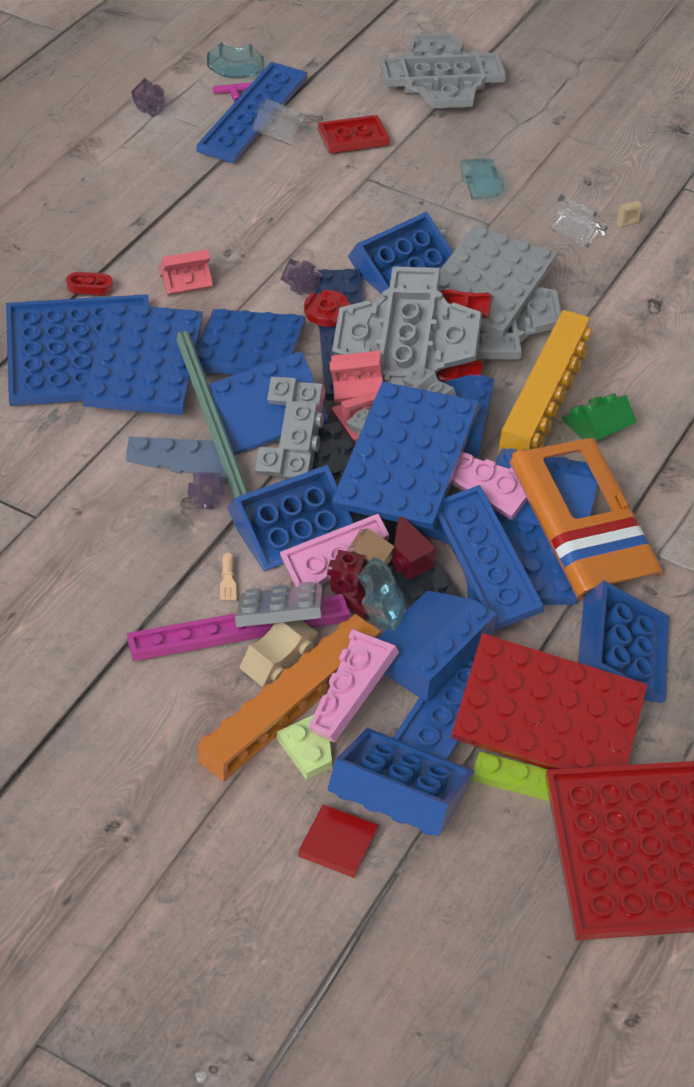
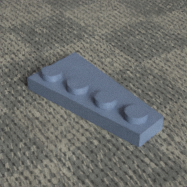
M129 437L126 462L157 469L160 466L171 469V472L174 473L190 472L194 473L196 478L205 480L206 477L216 478L217 483L226 484L227 477L213 441Z

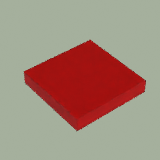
M322 804L298 850V857L355 878L377 834L378 825Z

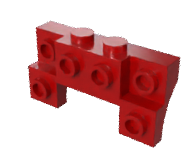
M452 289L439 291L449 304L456 303L481 312L482 319L489 318L492 295L488 292L468 293ZM476 360L439 370L436 376L438 381L444 382L467 375H482L483 362Z

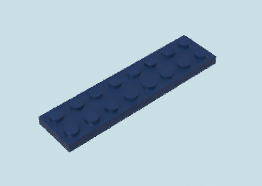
M359 269L314 270L313 278L316 294L322 293V290H332L345 295L350 305L363 302ZM318 325L326 401H335L330 362L332 361L331 356H334L332 349L336 326L326 327Z

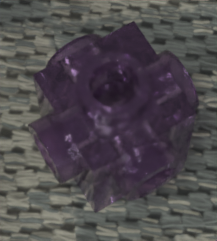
M146 78L131 91L133 102L137 108L151 116L161 111L166 104L165 92L158 84L154 85Z
M289 259L280 279L290 285V290L296 294H312L318 287L322 273L315 269V264L307 260L302 262Z
M193 472V483H188V498H193V504H199V509H214V504H220V499H225V483H220L221 473ZM204 486L211 488L209 496L203 494L202 489Z

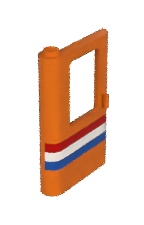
M594 438L531 450L519 449L512 454V458L509 461L510 466L577 600H584V596L603 580L614 585L654 574L658 576L664 574L655 553ZM576 452L581 453L610 506L611 512L579 519L573 518L544 459Z

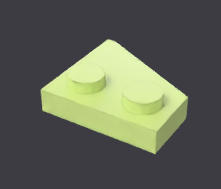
M314 715L277 731V740L306 780L332 768L330 740L314 734L309 728Z

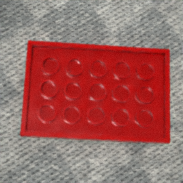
M482 633L450 738L546 769L627 765L647 684Z

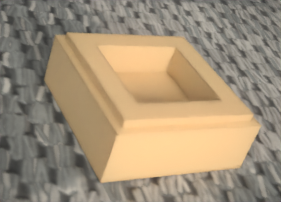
M637 200L620 205L616 223L620 227L638 223L642 209L641 202Z

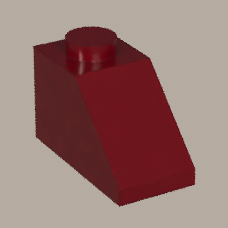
M402 516L398 518L392 564L399 573H402L408 580H411L434 567L436 547Z

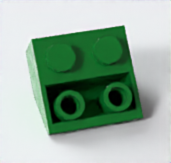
M616 393L588 400L589 404L572 407L569 409L570 414L561 417L563 422L581 439L594 438L595 440H600L637 422L627 394L616 396Z

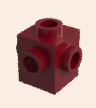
M338 550L335 560H330L327 575L331 576V591L357 597L361 584L366 582L368 576V567H364L365 555Z

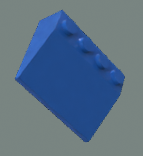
M426 211L357 243L348 255V258L355 269H359L360 276L382 294L383 291L390 287L393 267L441 269L453 251Z
M302 351L208 384L234 455L281 438L286 406L269 404L267 398L271 377L296 378L297 382L315 383ZM323 405L322 412L324 414V423L329 421Z
M467 375L444 381L443 383L454 388L457 397L479 401L480 408L463 450L464 453L479 457L491 406L494 379L484 375Z
M501 448L496 465L510 469L509 461L517 449ZM566 457L544 459L572 517L579 519L592 516L600 487L587 462L570 460ZM528 500L512 520L540 525ZM494 510L497 518L510 520L509 518Z
M328 465L235 497L228 506V511L238 533L264 572L283 565L280 556L281 551L353 524L349 511L333 508L332 499L338 487Z
M603 580L584 596L578 663L645 683L647 688L644 701L663 703L666 692L669 616Z
M426 591L377 638L395 645L399 651L384 675L428 702L476 653L482 633L494 635L497 613L474 599Z
M366 728L336 758L327 791L336 794L342 800H351L361 804L369 811L380 812L390 816L398 823H407L419 828L424 834L439 837L449 824L475 771Z

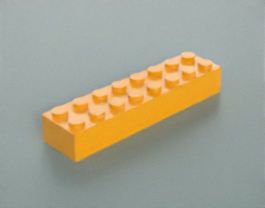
M562 310L502 428L498 456L501 448L531 450L543 447L545 442L544 435H549L553 424L552 419H557L560 411L559 404H564L568 392L566 389H571L575 378L574 374L579 373L582 363L581 359L585 360L589 346H586L585 343L589 341L592 328L589 327L590 317Z

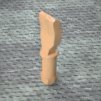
M225 553L221 558V577L223 580L220 584V601H237L236 583L233 580L235 576L233 573L234 557L230 553Z

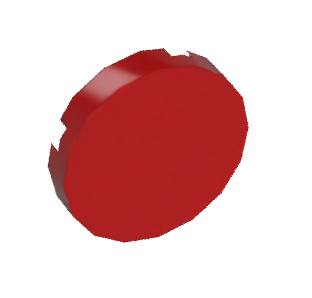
M322 290V293L319 294L314 292L305 299L304 314L310 322L316 325L336 326L339 308L350 305V302L347 301L345 295L337 291Z

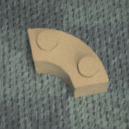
M302 620L274 623L264 637L249 645L239 668L262 687L271 684L280 677L286 668H291L297 663L305 652H310L314 648L313 642L318 632Z

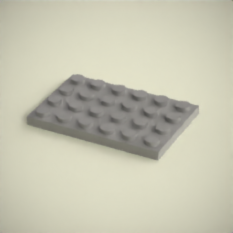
M474 225L440 269L439 291L452 289L468 293L488 292L491 294L489 318L482 319L480 331L503 338L555 263L557 253Z

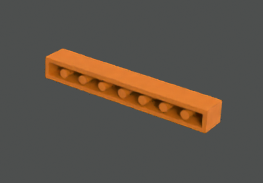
M356 614L347 621L341 622L337 629L329 636L323 637L310 652H305L297 663L291 668H286L273 683L265 685L251 701H246L232 717L224 719L214 732L205 735L198 744V762L223 782L275 739L277 731L290 726L316 704L323 695L328 693L331 686L329 680L332 673H336L341 663L339 657L342 650L347 649L350 643L348 637L352 629L374 638H378L381 631Z

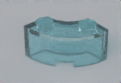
M221 42L207 53V67L216 74L227 78H248L264 70V57L251 44L235 48Z
M488 157L460 160L462 180L469 188L471 200L497 197L502 194L504 188L503 179L498 176L493 160Z
M373 557L358 575V579L366 591V595L361 603L374 625L395 631L402 621L405 610V598L389 567L383 561Z

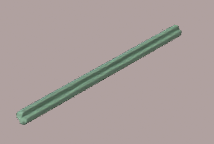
M187 331L178 332L176 340L233 496L235 498L249 492L190 334Z

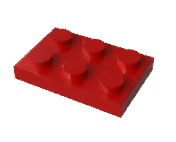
M378 115L318 122L317 130L329 153H340L372 147L378 148L390 143V137Z

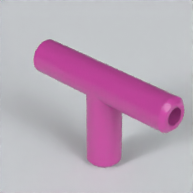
M252 82L213 86V93H231L232 99L235 102L240 97L239 92H244Z

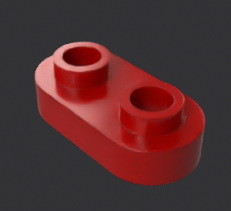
M73 272L66 277L67 290L74 294L104 296L113 290V280L111 276L104 273Z

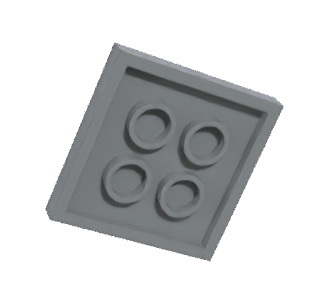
M304 582L299 585L300 587L289 588L288 585H277L272 587V590L261 591V588L247 589L245 593L240 595L235 615L236 627L321 618L324 595L322 584L316 585L315 582Z

